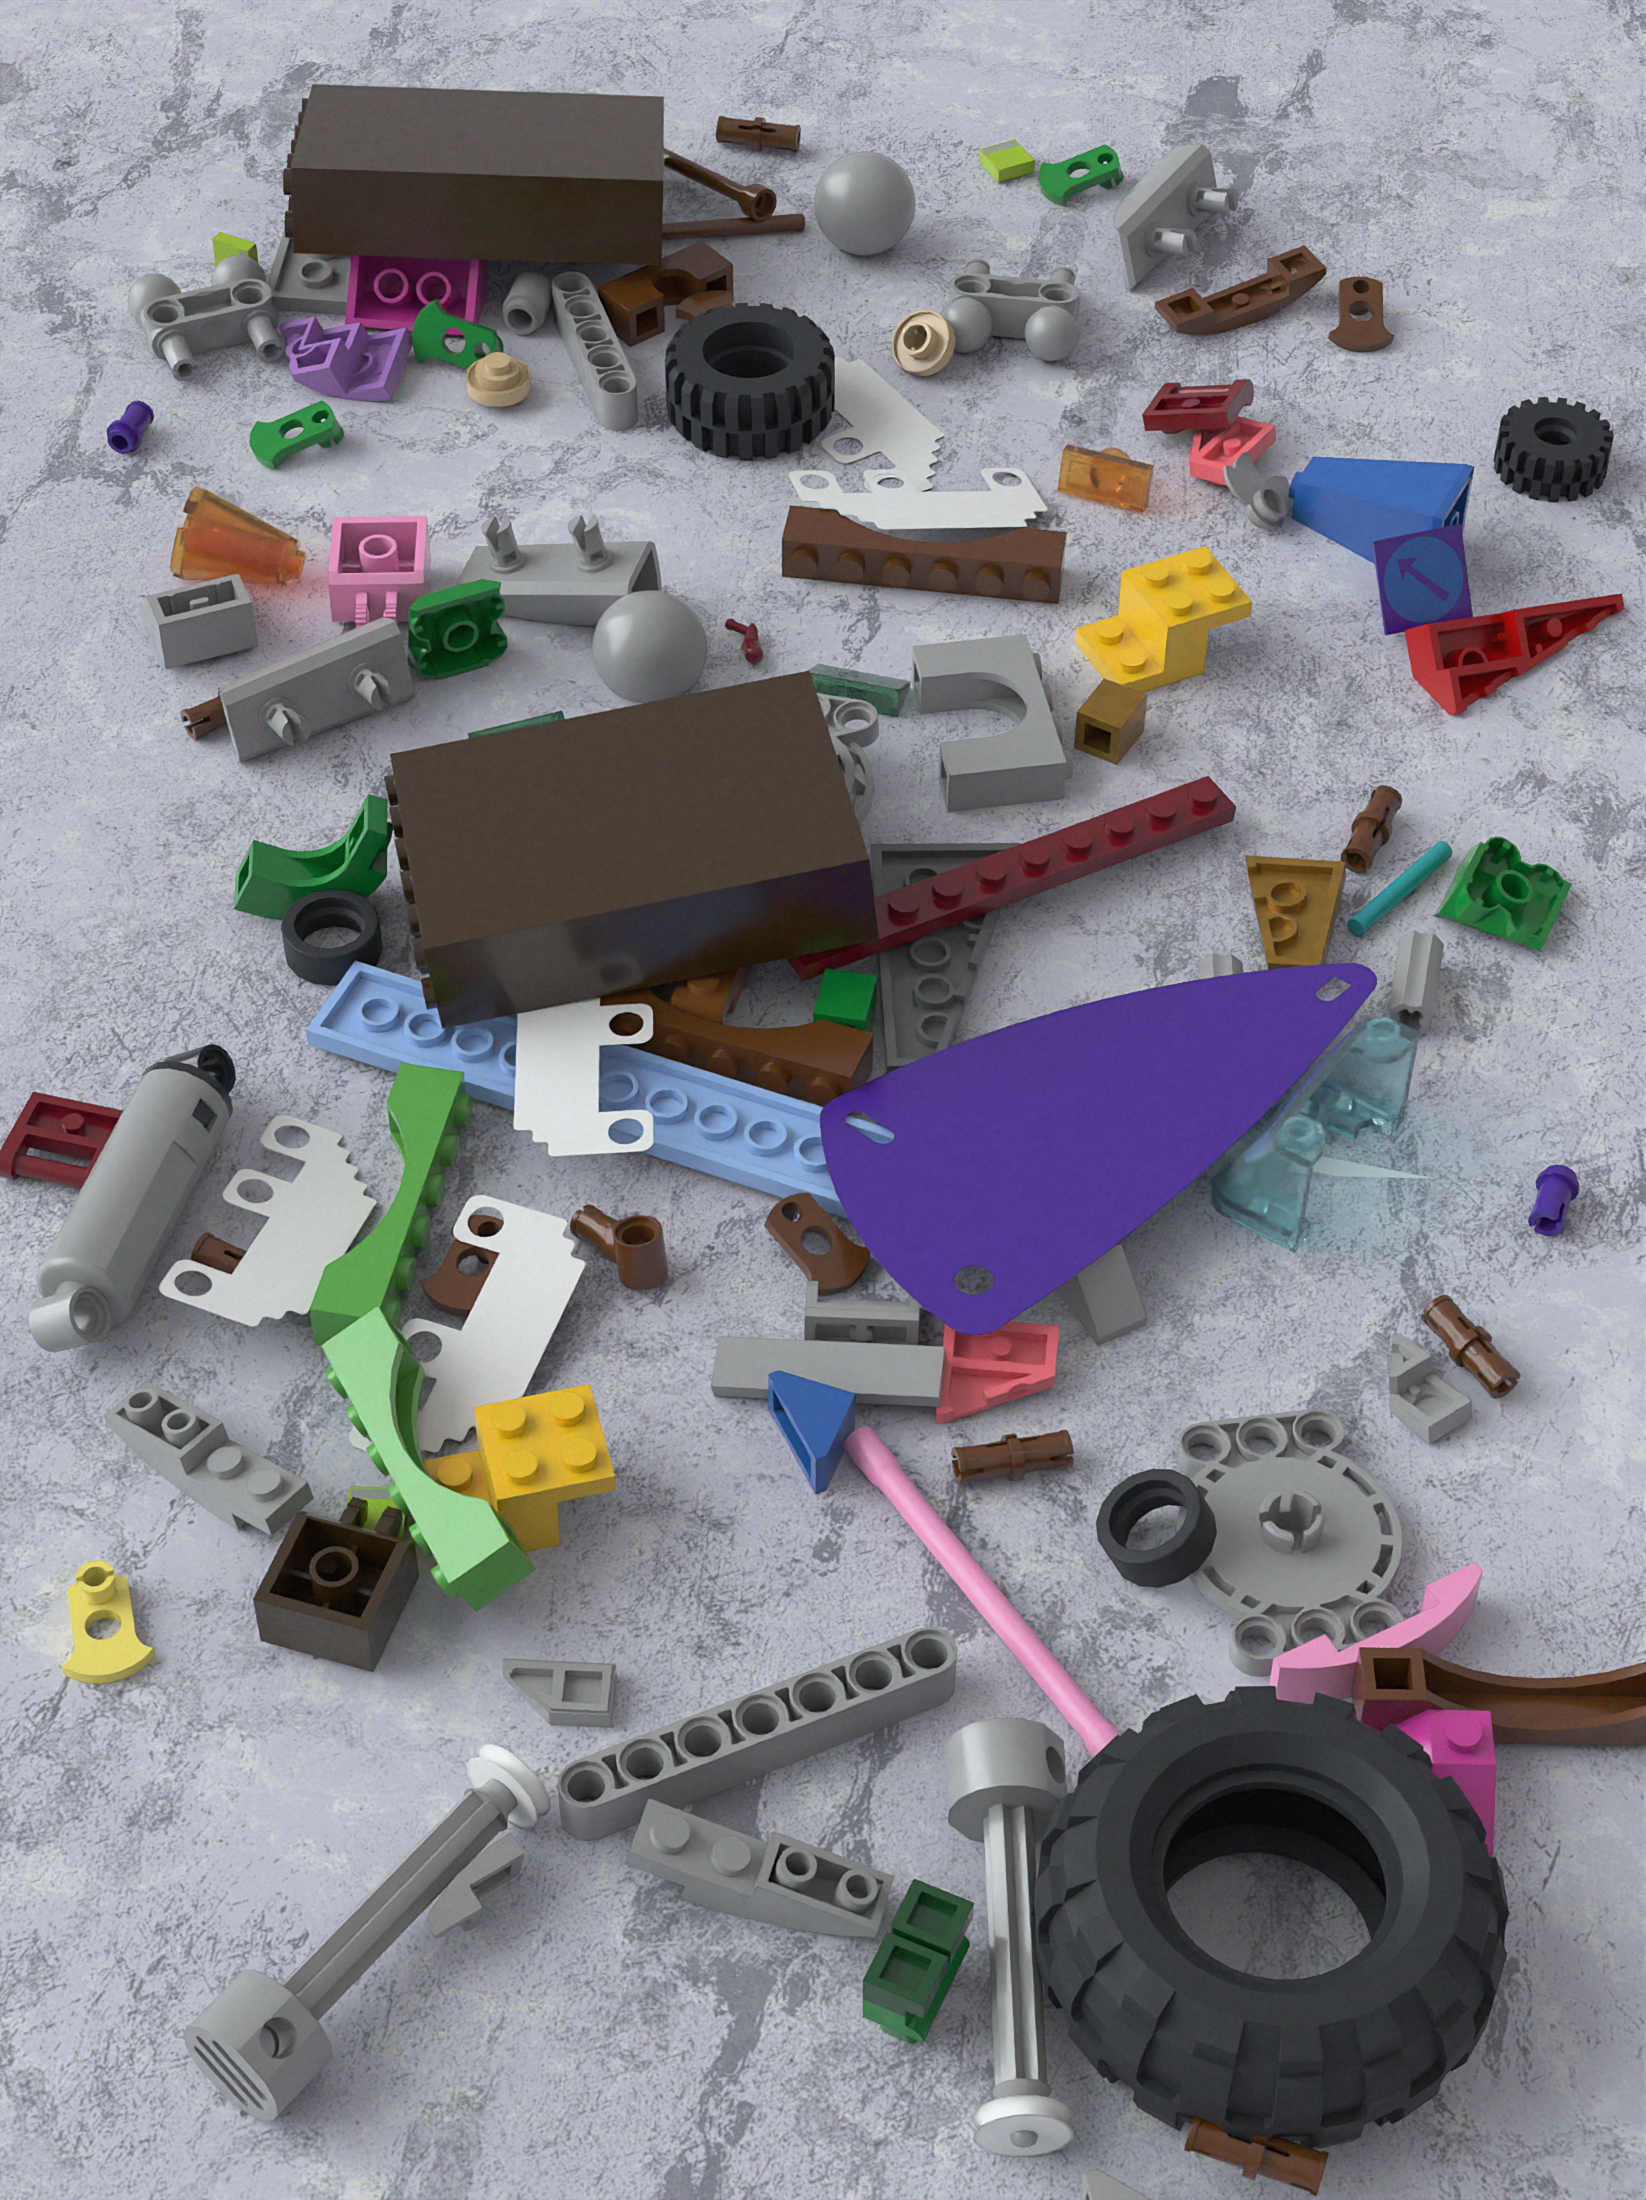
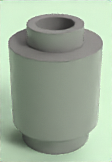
M524 272L516 278L502 308L504 322L509 329L518 334H529L542 326L553 303L551 281L537 272Z

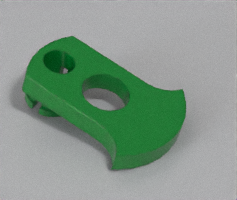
M1105 144L1059 163L1049 164L1043 162L1038 173V181L1043 195L1048 200L1061 205H1065L1066 201L1076 193L1098 184L1103 188H1112L1111 179L1114 178L1115 184L1119 185L1124 178L1117 153ZM1076 170H1090L1086 175L1082 177H1070V175Z
M439 299L426 305L418 314L413 325L412 345L419 363L427 357H435L468 369L475 361L486 356L482 348L483 343L489 347L490 353L504 352L503 341L497 335L496 330L447 313L440 305ZM449 328H457L465 337V347L459 353L451 351L446 346L445 334Z
M321 400L272 422L266 423L257 420L252 428L249 442L256 459L262 465L276 469L284 458L315 444H319L323 448L332 447L329 441L331 437L336 445L343 440L344 430L339 425L331 407ZM298 427L304 428L298 436L284 439L288 431Z

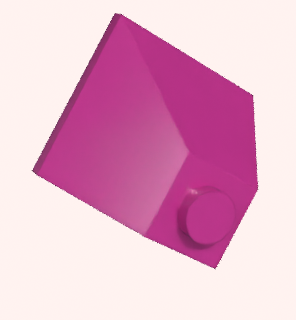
M1427 1709L1396 1724V1727L1424 1747L1423 1750L1430 1755L1433 1763L1432 1772L1439 1779L1448 1776L1453 1777L1482 1821L1487 1832L1484 1844H1487L1488 1855L1492 1857L1496 1757L1490 1711Z

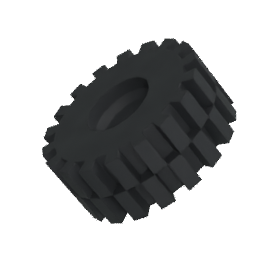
M1538 397L1536 404H1533L1530 399L1521 401L1520 408L1513 405L1508 409L1507 415L1504 414L1501 418L1493 461L1495 462L1496 474L1501 473L1500 480L1505 485L1513 482V491L1521 494L1526 490L1530 492L1529 498L1539 501L1540 495L1549 497L1548 502L1558 503L1559 497L1565 496L1567 501L1571 502L1577 500L1578 493L1586 498L1593 494L1594 488L1599 489L1606 478L1614 438L1613 431H1609L1610 423L1607 419L1600 420L1601 413L1595 409L1589 412L1585 411L1586 404L1578 401L1574 406L1567 404V398L1558 397L1557 402H1549L1548 397Z

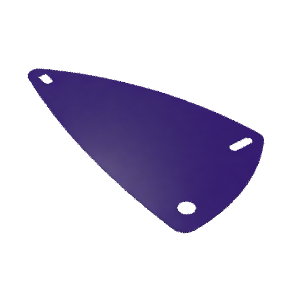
M1338 963L1253 971L1198 979L1127 993L1059 1010L943 1049L877 1077L831 1100L823 1107L819 1118L822 1147L835 1192L862 1242L879 1264L909 1295L950 1328L968 1335L991 1333L1058 1289L1112 1249L1215 1163L1271 1109L1337 1037L1374 991L1377 985V977L1370 968L1364 965ZM1334 977L1351 985L1331 1001H1323L1316 995V992ZM850 1113H862L890 1130L894 1134V1139L887 1144L876 1143L849 1126L845 1122V1118ZM967 1267H982L991 1272L994 1277V1283L988 1291L982 1294L970 1295L957 1289L954 1283L956 1274Z

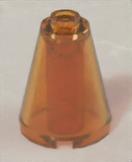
M194 487L183 509V512L188 515L183 528H177L170 565V570L174 573L172 576L182 580L209 581L239 573L243 583L288 586L291 578H300L306 560V552L299 550L300 541L213 492L200 487Z

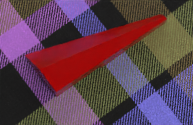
M1622 593L1430 623L1404 630L1413 678L1449 715L1462 713L1467 710L1469 705L1480 698L1489 696L1497 691V688L1505 682L1522 675L1569 645L1568 642L1577 636L1591 631L1602 620L1625 609Z

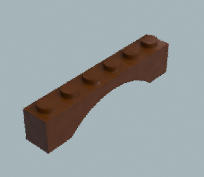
M790 505L782 537V577L1059 604L1064 573L1067 532L1018 528L1002 535L976 541L955 543L920 542L896 538L873 531L841 515L834 509Z
M646 987L600 997V1006L646 1004L653 1010L652 1038L645 1043L622 1045L778 1094L814 1103L820 1107H824L831 1100L865 1084L873 1070L874 1034L830 1021L820 1020L799 1026L779 1028L736 1027L707 1021L682 1012L659 999ZM624 1012L617 1014L611 1019L609 1028L616 1035L631 1036L642 1029L644 1022L638 1014Z
M1359 1647L1351 1688L1352 1703L1355 1704L1354 1709L1357 1711V1720L1380 1732L1390 1723L1396 1725L1427 1709L1490 1711L1494 1744L1646 1746V1661L1609 1672L1576 1677L1528 1678L1503 1676L1472 1670L1443 1660L1422 1648Z

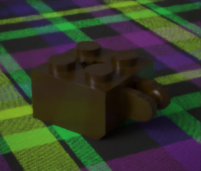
M352 1497L350 1502L347 1503V1508L344 1509L339 1521L305 1511L297 1513L253 1598L260 1640L374 1673L419 1578L415 1541L398 1537L403 1519L402 1511L387 1506L374 1530L363 1527L368 1516L367 1500Z

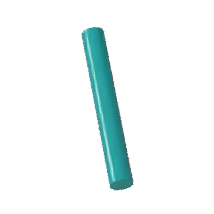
M1444 841L1437 842L1347 922L1348 930L1356 937L1363 936L1452 856L1451 847Z

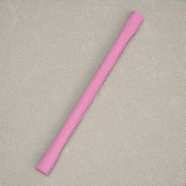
M863 1426L853 1431L844 1442V1450L868 1480L883 1492L1084 1741L1090 1755L1095 1757L1117 1735L1121 1736V1732L1103 1717L901 1469L900 1462L870 1426Z

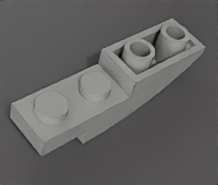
M148 1381L142 1383L104 1415L107 1425L147 1464L192 1500L237 1530L244 1524L249 1523L272 1536L314 1499L307 1481L230 1440L222 1421Z
M650 1798L643 1811L625 1861L626 1865L683 1885L684 1888L680 1898L717 1911L784 1928L856 1937L876 1936L895 1877L775 1831L769 1843Z

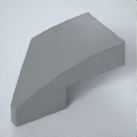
M1399 1333L1392 1336L1391 1367H1389L1390 1411L1428 1444L1433 1443L1472 1419V1401L1432 1373L1431 1355Z
M511 1832L476 1856L455 1876L441 1893L425 1919V1924L435 1939L443 1937L447 1932L459 1925L463 1931L472 1930L478 1926L483 1909L478 1899L520 1874L524 1852Z

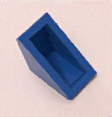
M780 1370L769 1373L768 1409L814 1493L824 1492L827 1490L844 1454V1442L855 1430L856 1393Z

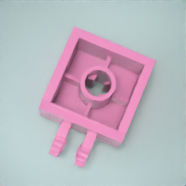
M427 516L333 517L328 567V586L333 622H356V628L382 617L392 619L397 626L399 621L408 622L409 609L418 597L429 594L431 553Z

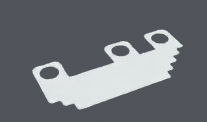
M836 357L834 409L853 427L822 440L821 446L836 461L844 464L855 462L880 451L896 466L892 469L902 470L909 475L918 492L933 488L934 485L927 478L935 475L936 472L930 465L936 463L938 459L932 452L940 449L935 440L942 438L944 434L863 360L858 359L846 362L842 357ZM842 438H854L862 443L863 448L857 454L843 455L834 449V444ZM880 474L874 478L877 484L885 478H897L903 481L901 478L891 474ZM865 480V481H864V487H865L870 493H873V492L871 491V489H870L868 483H867L866 480Z
M1017 468L982 469L981 475L991 491L918 492L906 472L897 469H878L863 472V476L873 493H843L834 475L828 471L803 470L791 471L788 474L801 501L818 502L821 508H835L841 515L857 516L860 522L875 523L880 530L1026 527L1025 519H1035V512H1046L1048 510L1026 473ZM1000 472L1011 473L1021 479V484L1012 487L1003 486L996 483L992 476ZM880 474H891L901 478L904 484L899 488H886L877 484L874 478ZM806 475L820 476L829 482V486L825 489H811L802 485L800 478Z
M600 997L518 1013L514 1129L517 1131H532V1141L535 1143L546 1142L548 1144V1154L551 1157L642 1152L648 1150L653 1145V1116L650 1112L646 1110L599 1112V1046L639 1044L649 1041L653 1036L652 1008L646 1004L600 1006ZM624 1012L638 1014L644 1022L642 1029L631 1036L614 1034L609 1028V1023L614 1016ZM633 1119L642 1124L644 1132L642 1137L634 1143L618 1144L610 1139L608 1130L618 1120Z
M288 1115L276 1116L260 1138L261 1144L267 1149L306 1162L293 1183L253 1169H242L236 1172L223 1191L224 1200L232 1205L269 1217V1219L232 1275L191 1260H179L173 1264L160 1283V1292L166 1297L250 1327L258 1326L263 1317H270L275 1320L282 1319L286 1311H293L301 1315L307 1314L325 1266L345 1254L377 1203L375 1199L363 1194L367 1185L355 1180L354 1176L358 1172L357 1166L346 1163L350 1152L338 1146L342 1135ZM283 1126H297L309 1134L310 1140L303 1147L288 1148L280 1145L276 1141L274 1134L277 1129ZM260 1180L271 1186L273 1196L270 1200L263 1203H251L239 1196L237 1188L244 1181ZM197 1271L209 1277L212 1287L206 1294L189 1296L181 1293L176 1288L174 1282L176 1277L183 1272Z
M486 1195L472 1196L466 1202L453 1229L455 1238L461 1242L500 1254L461 1331L420 1318L409 1320L401 1331L407 1340L418 1332H431L437 1335L442 1343L441 1351L435 1359L426 1363H420L425 1371L424 1376L437 1379L422 1411H417L416 1426L420 1452L426 1450L437 1453L448 1438L458 1442L464 1440L468 1430L471 1427H476L475 1406L523 1397L586 1266L584 1260L571 1256L576 1244L573 1240L563 1237V1233L568 1225L566 1219ZM483 1207L497 1209L504 1218L502 1229L490 1237L476 1236L468 1227V1220L471 1214ZM353 1425L349 1434L350 1444L357 1449L367 1452L366 1448L373 1442L367 1437L364 1438Z

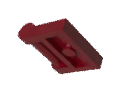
M1238 379L1233 384L1185 387H1181L1178 382L1164 383L1142 414L1145 431H1162L1164 434H1176L1188 429H1204L1206 432L1214 433L1230 428L1243 406L1252 405L1254 398L1252 381L1250 379Z
M32 1092L0 1149V1177L16 1180L19 1176H25L82 1189L124 1110ZM29 1148L85 1159L91 1162L88 1167H82L26 1154Z

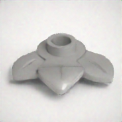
M1243 452L1235 460L1233 467L1229 465L1223 467L1225 481L1234 496L1245 505L1246 515L1252 524L1265 530H1276L1282 525L1288 510L1292 508L1293 501L1288 496L1290 488L1288 480L1285 476H1273L1265 480L1257 471L1249 454Z

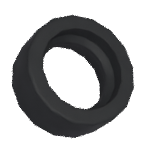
M330 889L313 892L297 900L285 912L281 924L287 965L298 977L313 984L338 985L354 961L375 966L379 962L383 947L377 910L366 898L351 891ZM334 926L350 928L361 933L354 941L334 948L314 947L303 942L308 935L320 929Z
M1153 1468L1131 1475L1115 1486L1101 1504L1096 1520L1098 1542L1124 1579L1141 1587L1161 1588L1181 1582L1197 1571L1210 1555L1217 1535L1215 1515L1204 1497L1189 1477L1173 1469ZM1167 1505L1183 1506L1186 1508L1187 1513L1183 1525L1173 1538L1161 1546L1145 1551L1129 1550L1126 1547L1131 1529L1140 1518L1150 1511Z

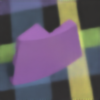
M310 317L280 325V332L286 342L285 352L290 360L291 375L297 383L321 393L356 401L392 400L412 348V336L406 327L368 335L361 322L323 329L316 317Z

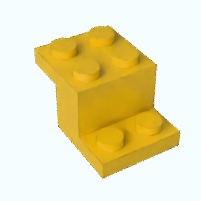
M1203 546L1122 571L1118 615L1076 628L1075 643L1103 679L1105 678L1143 693L1203 674L1208 630L1250 617L1252 601L1210 550Z
M590 1384L475 1406L478 1450L424 1460L429 1476L437 1484L461 1495L487 1500L514 1529L526 1552L561 1545L557 1502L616 1491L615 1474Z

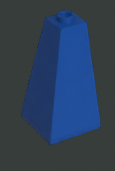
M1313 456L1302 473L1297 471L1291 481L1288 494L1289 498L1294 499L1291 518L1375 564L1372 541L1456 524H1461L1463 535L1475 467L1457 463Z

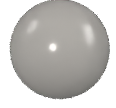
M854 152L836 160L820 178L814 197L815 215L823 234L837 248L854 255H875L895 246L909 230L915 214L916 199L910 178L904 169L893 159L876 152Z
M643 590L621 597L603 613L594 632L592 653L600 678L613 693L629 701L648 703L682 696L693 687L704 669L707 656V640L701 621L684 601L666 592Z

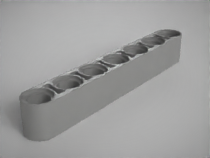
M925 1627L916 1629L575 1760L563 1769L557 1783L562 1827L568 1835L577 1840L592 1841L601 1839L639 1824L649 1798L677 1809L936 1708L947 1702L954 1693L957 1664L955 1640L947 1632L939 1628ZM923 1666H933V1667H936V1668H935V1669H925V1668H922V1667H923ZM875 1687L880 1688L882 1690L871 1691L866 1690L865 1688ZM823 1709L825 1712L815 1713L808 1710ZM761 1730L768 1731L769 1733L764 1735L753 1734L752 1732ZM702 1752L713 1754L708 1757L694 1756L695 1754ZM641 1775L655 1776L654 1778L648 1780H641L636 1778ZM585 1797L597 1798L593 1802H578L579 1799Z

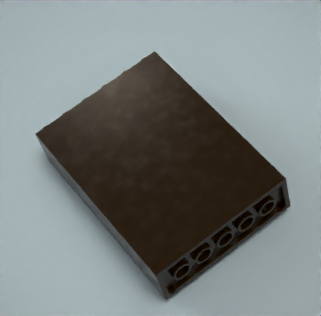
M312 84L309 98H302V112L298 114V125H295L294 139L291 140V154L287 155V168H284L283 192L284 195H291L289 196L288 211H285V238H293V253L661 265L664 97Z
M810 670L390 754L393 775L384 776L389 804L394 806L389 807L395 838H398L394 840L400 869L403 870L400 872L404 896L406 903H409L405 905L411 935L415 937L411 939L417 970H420L421 976L427 974L430 976L421 978L427 1010L437 1008L442 1029L879 940L869 856Z

